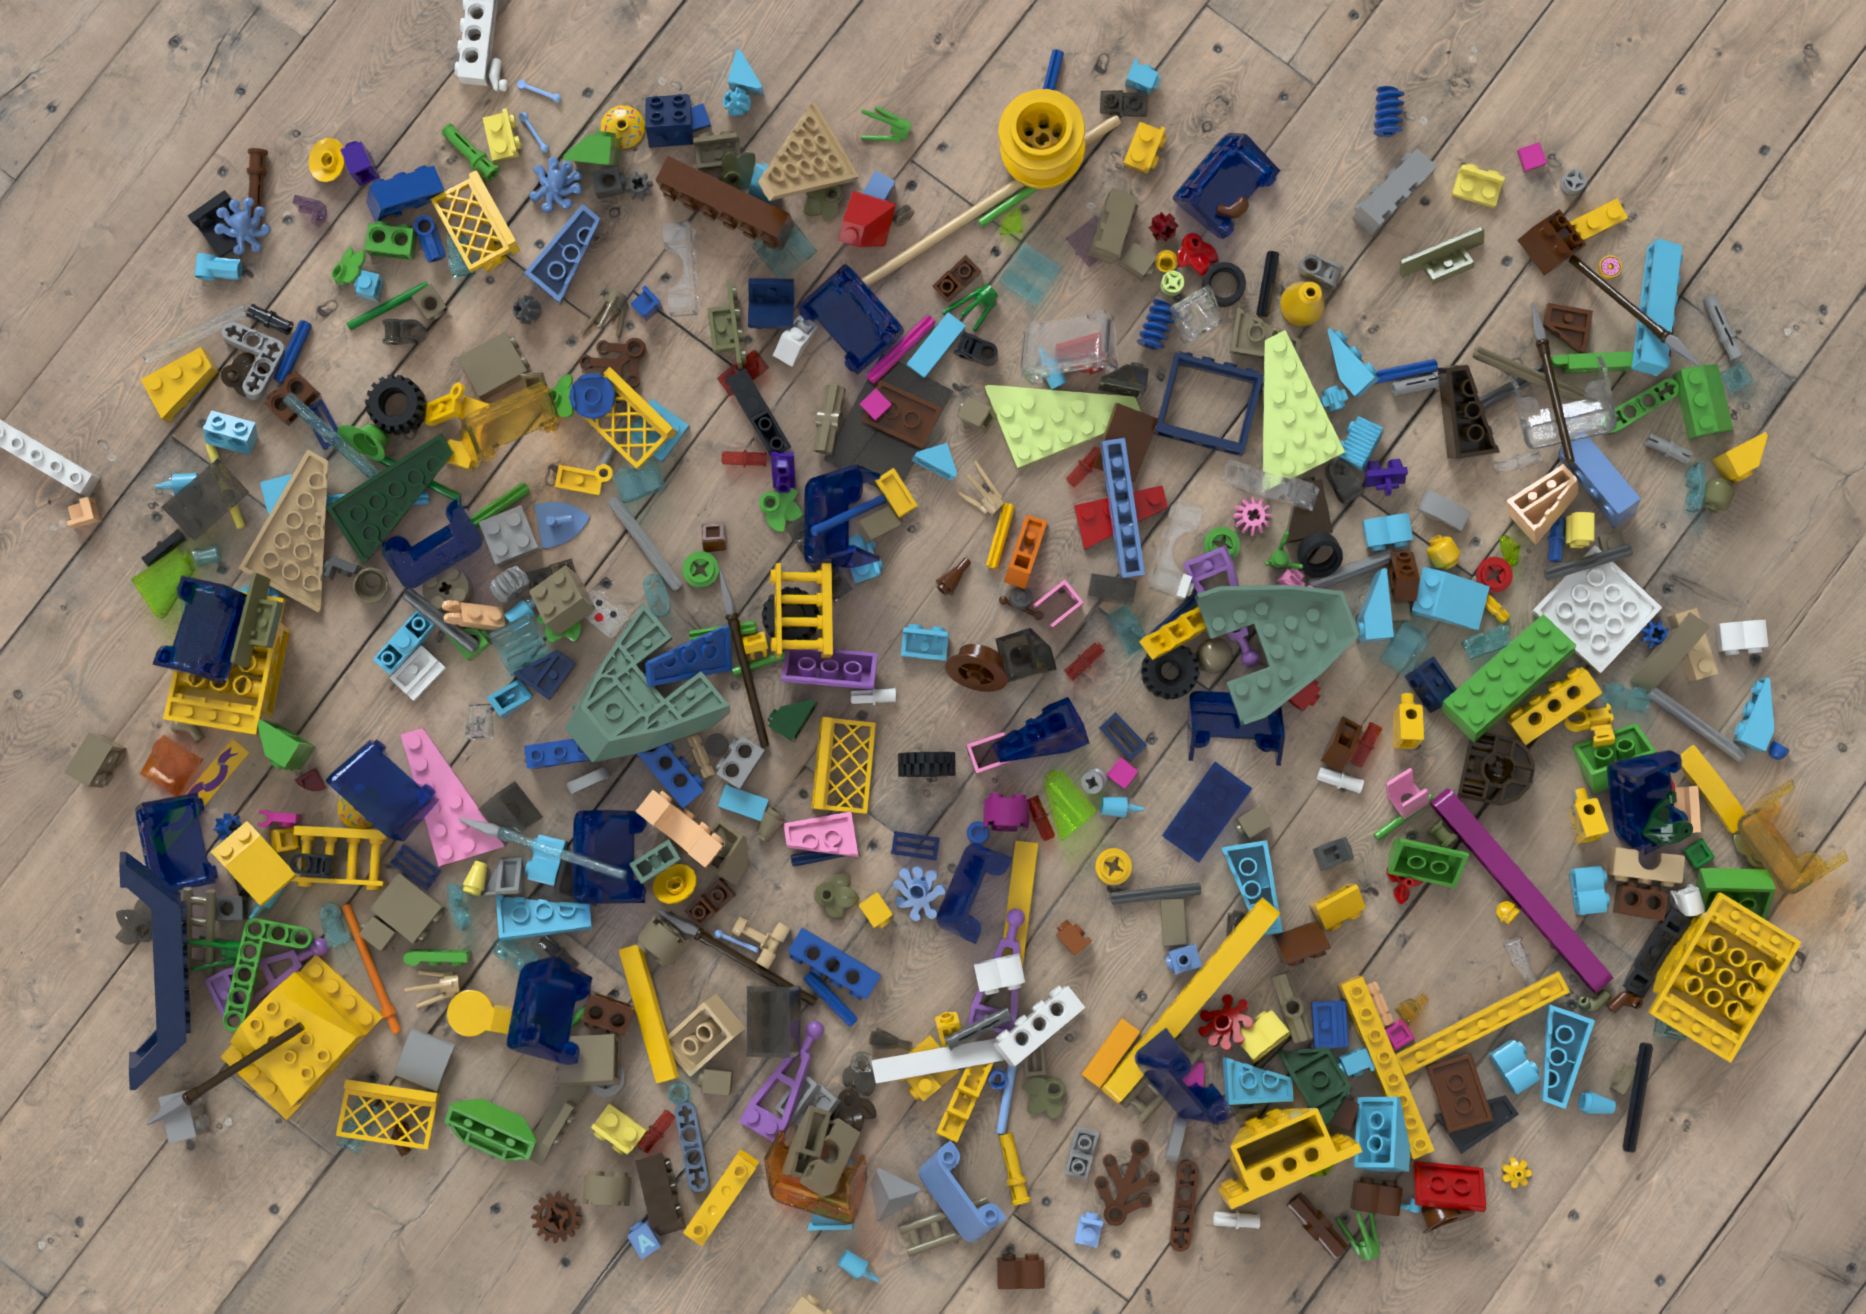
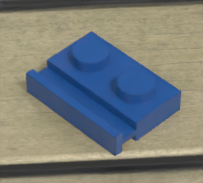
M1346 1001L1311 1002L1314 1049L1348 1047Z

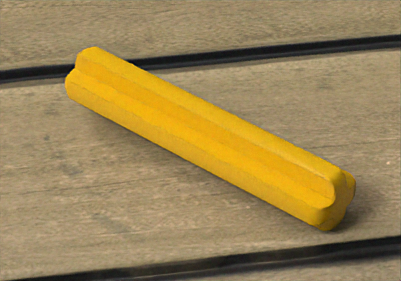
M1004 503L986 562V566L989 568H998L1015 506L1012 504Z

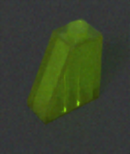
M176 548L131 579L154 615L158 618L163 619L168 615L181 594L180 589L186 586L196 570L192 565L194 560L187 551L184 552Z
M1053 769L1044 777L1046 782L1043 784L1058 838L1063 841L1097 810L1062 769L1058 772Z

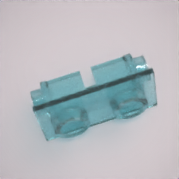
M1501 624L1499 627L1488 630L1486 634L1482 632L1471 637L1468 636L1461 644L1470 660L1505 648L1512 640L1508 635L1510 634L1509 627Z
M1619 683L1603 684L1606 694H1602L1601 702L1605 703V705L1608 703L1612 707L1622 708L1623 701H1627L1625 709L1643 712V710H1648L1649 702L1646 701L1652 702L1651 696L1643 688H1624Z
M498 937L493 942L492 950L494 954L502 960L507 959L513 963V967L519 972L531 974L532 965L535 966L540 959L537 957V953L525 945L518 952L516 948L520 942L515 939L500 941Z

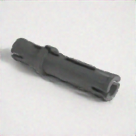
M1005 1006L990 1015H983L982 1019L945 1036L944 1039L951 1051L988 1031H995V1027L1013 1019Z

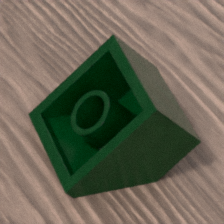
M810 699L780 706L778 710L774 709L768 717L767 721L770 722L768 727L794 743L818 704L815 700Z

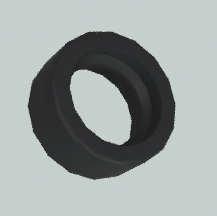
M1228 262L1214 264L1208 269L1202 281L1203 295L1209 303L1217 307L1234 305L1240 300L1246 287V279L1242 270L1233 263ZM1228 272L1235 277L1237 289L1230 297H1219L1212 291L1211 280L1217 273Z
M1318 532L1303 539L1299 544L1297 557L1299 563L1303 565L1305 573L1312 577L1321 578L1329 576L1341 566L1343 551L1334 536L1329 533ZM1330 546L1333 549L1332 555L1322 563L1313 564L1307 560L1310 552L1317 547Z

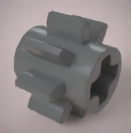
M636 171L635 176L632 178L627 177L630 185L626 186L625 189L627 192L632 191L631 199L640 197L641 201H644L646 195H652L649 187L654 186L652 181L647 182V173L641 176ZM636 184H637V185L643 184L644 187H643V188H640V187H639V188H637V190H636L635 185H636Z
M524 295L523 299L518 298L514 303L513 314L516 319L521 320L522 324L531 325V321L536 322L540 317L541 305L537 300H534V296Z

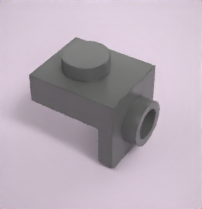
M1346 837L1312 849L1320 871L1354 859L1351 845Z

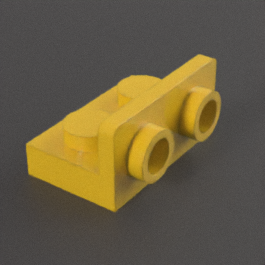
M1139 122L1123 165L1145 174L1149 173L1150 168L1155 169L1159 159L1156 152L1158 147L1163 149L1167 136L1164 135L1166 128L1161 126V129Z

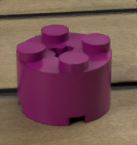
M990 793L989 797L984 799L983 828L987 829L988 825H990L993 831L1017 832V827H1023V831L1029 830L1030 801L1026 800V795L1013 794L1012 798L1003 797L1001 793Z

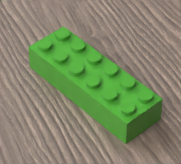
M1543 614L1443 701L1441 711L1475 742L1574 655L1577 645Z

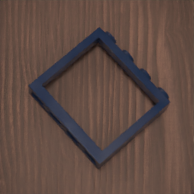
M1175 352L1154 435L1241 457L1245 451L1264 375L1259 374V371H1255L1253 368L1243 370L1237 368V365L1224 362V364H1219L1210 357L1203 356L1200 359L1193 357V354L1190 352ZM1179 365L1252 384L1238 442L1164 424Z

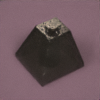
M1131 362V365L1126 364L1101 377L1098 390L1142 399L1147 387L1149 368H1144V364Z
M1032 628L995 639L998 652L1004 661L1002 668L1007 673L1008 682L1057 670L1052 648Z

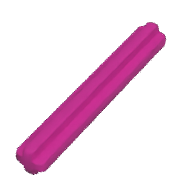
M926 315L867 373V379L875 384L935 326L934 319Z

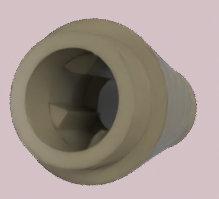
M771 806L764 810L757 837L765 842H769L785 820L783 818L785 814Z

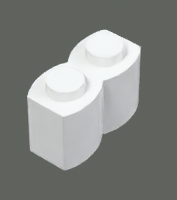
M1766 619L1715 625L1718 652H1725V656L1739 655V650H1748V654L1761 653L1762 648L1769 647Z
M1020 953L974 963L979 991H985V995L998 993V988L1008 987V990L1018 989L1022 987V983H1025Z

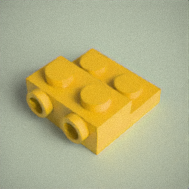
M929 1035L907 1054L941 1047ZM953 1069L900 1080L903 1082L906 1079L911 1086L908 1090L916 1100L921 1098L922 1101H925L956 1075L959 1070Z

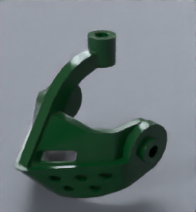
M1675 791L1667 792V797L1657 803L1651 811L1648 822L1641 833L1654 844L1670 845L1688 838L1693 832V825L1688 821L1666 822L1671 813L1670 809L1666 806L1677 802ZM1661 829V832H1654V830Z

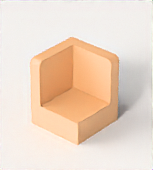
M88 496L80 498V503L68 507L71 520L67 521V525L71 528L76 529L101 521L96 501Z

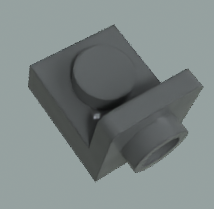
M331 556L330 560L328 559L325 562L323 572H325V578L333 580L338 568V573L351 577L352 573L357 575L362 567Z

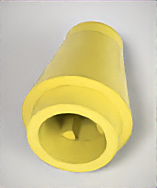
M474 861L462 884L464 886L463 892L478 897L481 896V893L485 890L487 864Z

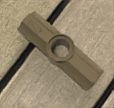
M826 385L822 407L818 409L816 415L817 432L813 451L823 455H833L837 432L841 430L843 424L842 407L846 389L839 385Z
M1287 971L1272 976L1271 979L1280 1003V1010L1284 1014L1293 1043L1313 1038L1304 1012V1006L1299 998L1291 972ZM1290 1001L1297 1003V1010L1294 1013H1288L1286 1009Z

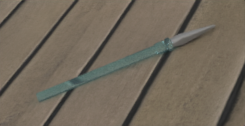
M459 818L460 821L486 835L495 836L499 840L514 842L624 880L626 877V871L519 835L512 830L506 829V827Z

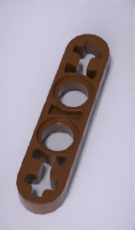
M1189 1159L1180 1161L1177 1166L1169 1242L1172 1248L1179 1252L1186 1251L1190 1247L1199 1172L1197 1165ZM1187 1164H1190V1168L1194 1169V1172L1189 1173L1188 1177L1189 1181H1193V1185L1180 1183V1179L1185 1181V1173L1181 1169L1186 1168ZM1183 1187L1191 1190L1192 1195L1188 1200L1179 1198V1191ZM1178 1212H1188L1189 1220L1183 1224L1177 1222L1176 1215ZM1175 1226L1188 1228V1231L1183 1230L1182 1234L1183 1238L1186 1239V1243H1182L1180 1247L1174 1241V1238L1179 1237V1230H1175Z

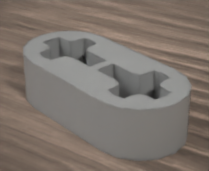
M603 767L566 785L570 794L573 795L611 778L607 767Z
M1174 1117L1166 1147L1165 1160L1177 1162L1187 1119Z

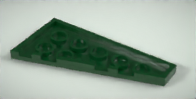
M442 433L326 506V509L363 565L368 562L454 454Z

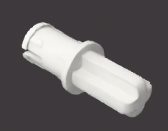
M895 688L852 690L850 693L851 703L853 704L873 703V705H876L875 703L896 702Z
M1322 767L1317 774L1319 781L1335 785L1337 789L1344 788L1360 794L1364 784L1363 779L1345 775L1343 771L1339 773Z
M1238 1210L1235 1213L1214 1212L1213 1224L1215 1226L1235 1227V1229H1239V1227L1259 1229L1260 1214L1239 1213Z

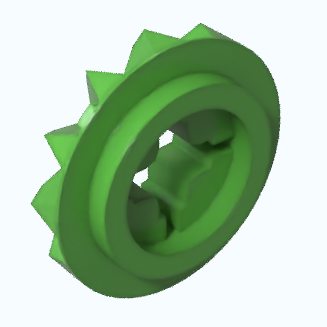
M1226 527L1212 529L1204 539L1205 553L1217 549L1218 546L1214 543L1220 542L1225 536V545L1229 547L1227 549L1233 560L1240 550V541L1237 534Z
M704 551L694 552L683 563V576L692 586L705 588L713 584L718 577L719 565L711 554ZM695 562L700 566L709 563L705 568L707 577L701 573L694 576L697 571Z

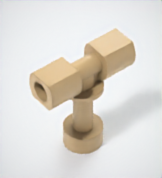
M740 916L731 933L738 937L743 933L761 943L759 948L763 951L756 963L769 969L776 957L775 952L781 942L784 943L791 928L779 922L773 933L768 932L765 936L747 926L748 920Z

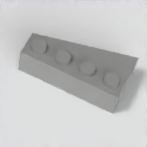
M1418 148L1413 153L1409 151L1400 160L1402 164L1397 169L1393 167L1385 176L1387 180L1382 185L1378 183L1370 191L1371 196L1366 201L1362 199L1354 208L1356 213L1353 219L1371 236L1437 168Z

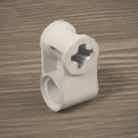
M1687 884L1686 888L1668 891L1672 907L1685 916H1695L1705 911L1698 887Z

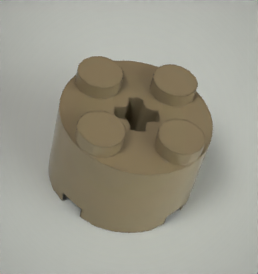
M444 565L434 568L424 577L423 595L439 611L450 613L443 610V602L446 600H456L469 603L473 595V585L470 578L456 567ZM447 585L452 587L449 590L450 594L444 592Z
M654 914L637 936L639 942L636 945L646 953L650 951L656 956L655 960L662 966L674 965L689 946L691 940L690 938L685 940L683 938L685 934L667 919H664L663 922L658 920L660 915Z
M589 1171L588 1176L585 1175L583 1204H588L589 1200H592V1205L621 1206V1201H624V1206H630L631 1177H628V1173L612 1172L611 1177L604 1176L605 1172Z

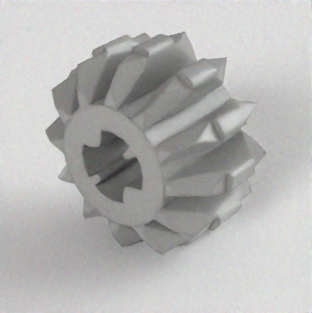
M513 566L496 576L489 588L495 598L502 603H506L522 594L528 588L530 580L520 567Z

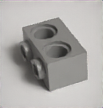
M742 735L739 739L735 738L728 748L731 750L727 758L722 757L716 766V769H718L716 774L740 790L766 752ZM748 745L751 747L752 753L748 758L740 756L739 751L742 746ZM730 765L738 766L739 774L736 777L731 778L728 776L727 768Z

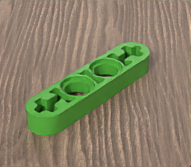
M1670 378L1664 379L1607 413L1599 421L1600 430L1605 434L1611 435L1671 400L1679 392L1678 383ZM1665 385L1672 387L1670 393L1667 392L1659 397L1658 392L1663 390ZM1645 395H1650L1654 398L1652 407L1645 406L1643 403ZM1626 406H1630L1635 410L1633 418H1627L1624 415V408ZM1619 416L1620 421L1616 422L1613 428L1606 427L1605 424L1608 420L1611 421Z

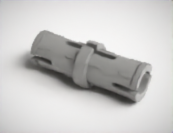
M1653 433L1648 435V441H1645L1644 444L1646 447L1661 452L1662 456L1666 458L1670 456L1686 465L1691 459L1688 457L1693 454V451L1676 445L1675 441H1667Z

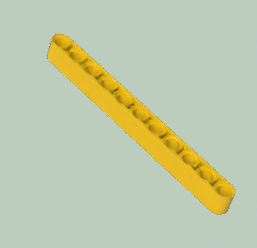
M1263 897L1252 907L1106 1079L1100 1088L1117 1104L1126 1097L1280 915V911Z

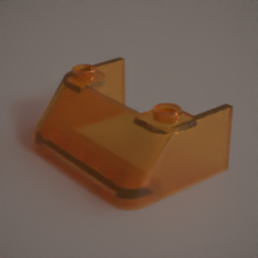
M779 1130L764 1157L770 1196L778 1203L844 1224H853L859 1213L868 1178L865 1156L860 1155L857 1163L854 1166H848L845 1172L842 1173L839 1179L840 1185L835 1193L821 1197L801 1184L800 1179L782 1174L790 1146L786 1145L784 1131Z

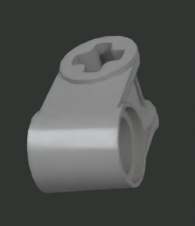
M1308 254L1300 261L1297 269L1303 278L1318 283L1324 288L1335 290L1337 286L1335 283L1339 273L1343 272L1344 267L1316 254ZM1305 262L1313 263L1314 271L1306 269Z

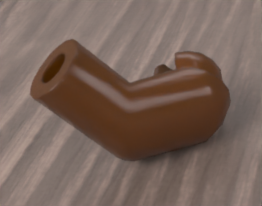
M1239 197L1231 206L1218 204L1216 215L1236 219L1248 210V199L1246 197Z
M1621 992L1607 1005V1008L1614 1014L1623 1006L1639 1009L1643 1005V1000L1633 992Z
M401 1121L404 1128L409 1132V1124ZM398 1124L393 1129L392 1140H398L405 1135ZM394 1145L401 1157L411 1152L410 1147Z

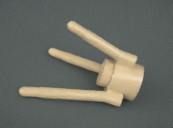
M975 460V466L992 493H987L968 474L966 476L967 479L984 496L981 500L983 505L962 492H958V496L979 508L984 514L989 512L993 515L1004 504L1001 500L1003 496L996 490L979 462Z
M419 970V975L444 978L440 979L439 984L404 989L405 993L440 989L441 993L446 992L416 1005V1008H421L440 1000L454 997L456 993L461 992L459 974L453 975V971Z

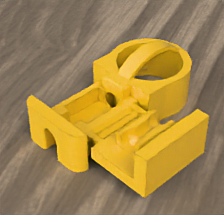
M1606 703L1605 708L1587 710L1586 706H1583L1571 714L1581 716L1583 719L1580 721L1570 722L1568 717L1564 719V725L1570 731L1580 732L1589 728L1591 731H1594L1593 747L1613 745L1615 742L1612 729L1614 716L1612 713L1610 714L1611 706Z

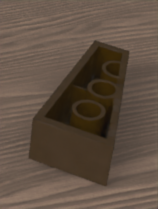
M1454 365L1437 368L1447 458L1460 459L1500 453L1498 445L1495 444L1491 426L1488 425L1484 413L1486 412L1483 404L1480 403L1477 395L1478 390L1469 366Z

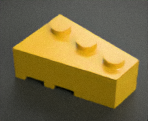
M199 347L140 380L161 419L170 423L174 419L173 417L183 407L185 408L188 405V401L197 392H200L219 371L209 352Z

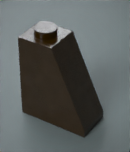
M1315 477L1304 478L1301 480L1302 483L1296 486L1286 529L1289 535L1285 544L1302 541L1313 533H1333L1322 479L1315 480Z

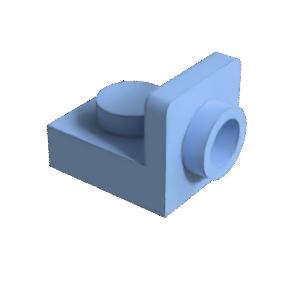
M1086 1212V1215L1080 1214L1074 1243L1097 1248L1101 1228L1104 1224L1103 1219L1099 1218V1214L1093 1212Z

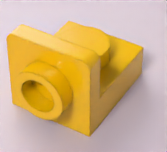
M944 1012L935 1017L942 1048L948 1047L944 1037L961 1029L957 1012Z

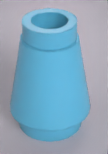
M1591 1091L1587 1093L1582 1092L1578 1101L1579 1109L1585 1114H1613L1616 1107L1615 1101Z

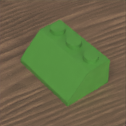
M595 131V135L588 134L564 154L563 160L619 166L621 139L615 138L616 133Z
M1718 365L1695 366L1681 369L1673 374L1674 380L1679 385L1678 398L1688 440L1734 430Z
M261 719L258 722L264 754L271 759L269 763L278 769L302 770L316 746L278 723Z
M1637 723L1613 731L1615 736L1613 745L1593 747L1592 738L1572 746L1583 778L1594 794L1658 771L1657 751Z
M1394 838L1388 854V874L1456 888L1469 853L1412 840Z
M1700 868L1696 881V887L1699 888L1705 907L1704 912L1708 911L1716 895L1722 893L1765 920L1776 890L1769 869Z

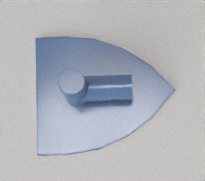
M545 502L534 504L542 549L568 542L584 528L590 518L581 509L567 503Z

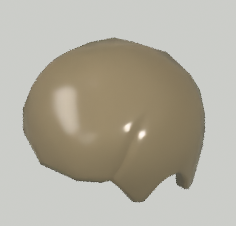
M368 567L358 572L352 587L355 596L361 602L371 604L383 599L388 590L389 583L386 574L382 570Z
M1219 638L1209 639L1201 643L1195 654L1202 671L1210 674L1225 670L1233 658L1230 645L1227 641Z

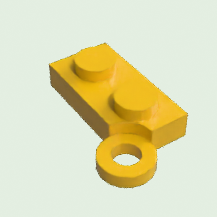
M455 383L449 394L427 403L425 424L433 427L461 415L463 405L459 400L465 393L464 384Z
M607 464L598 465L595 471L559 465L555 488L600 496L602 482H608L612 479L613 470ZM606 469L608 471V475L606 477H601V470Z

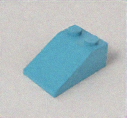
M1423 567L1417 601H1414L1411 614L1478 631L1490 587L1447 572Z
M1387 568L1381 569L1372 578L1356 620V627L1359 632L1357 637L1358 643L1381 642L1394 637Z
M1358 1097L1357 1103L1359 1106L1357 1109L1355 1141L1359 1143L1363 1152L1354 1156V1167L1366 1171L1409 1172L1410 1144L1400 1097Z

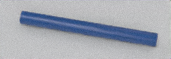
M879 495L811 527L810 531L813 536H816L886 503V498L884 495Z

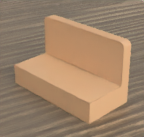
M1698 786L1675 787L1677 802L1666 806L1671 812L1666 822L1674 823L1685 820L1693 825L1692 833L1701 832Z

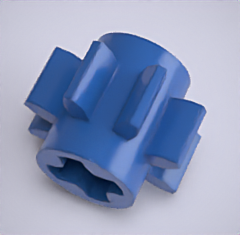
M1652 621L1648 622V628L1641 630L1644 634L1640 641H1646L1650 649L1653 648L1654 644L1656 646L1658 644L1661 645L1662 641L1667 637V631L1670 629L1662 627V621L1657 622L1655 626ZM1657 631L1658 636L1653 638L1651 634Z
M224 813L223 819H215L217 823L213 831L217 832L219 840L229 837L243 825L239 821V815L231 816V813Z

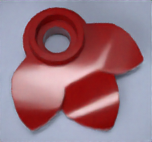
M1189 233L1182 240V248L1177 252V261L1180 268L1190 264L1200 276H1204L1209 269L1210 263L1218 262V254L1214 247L1209 243L1203 242L1198 234Z

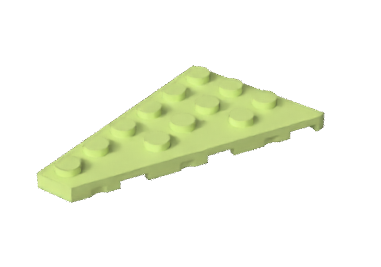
M1286 330L1265 340L1263 489L1265 492L1346 453Z
M997 385L984 386L992 409L997 414V421L1017 469L1104 435L1115 403L1140 411L1136 398L1132 396Z

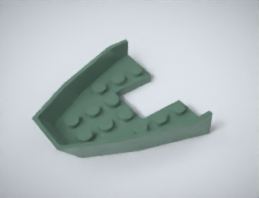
M1297 585L1218 586L1195 595L1210 639L1254 625L1266 658L1268 668L1226 682L1241 726L1270 715L1320 676L1359 636L1344 591Z
M644 603L587 682L565 726V730L592 763L648 751L711 728L730 714V705L701 671L665 699L654 686L647 685L646 676L637 666L673 639Z

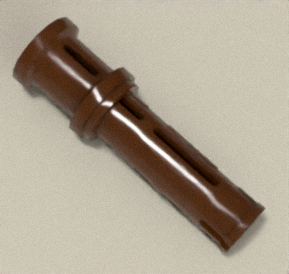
M260 148L248 149V154H250L249 167L246 170L249 175L248 197L254 200V205L251 207V218H253L254 209L258 206L262 207L263 180L267 174L265 162L268 151Z

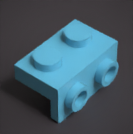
M908 624V628L903 627L901 657L946 661L949 632H945L943 627L931 626V630L922 629V625Z

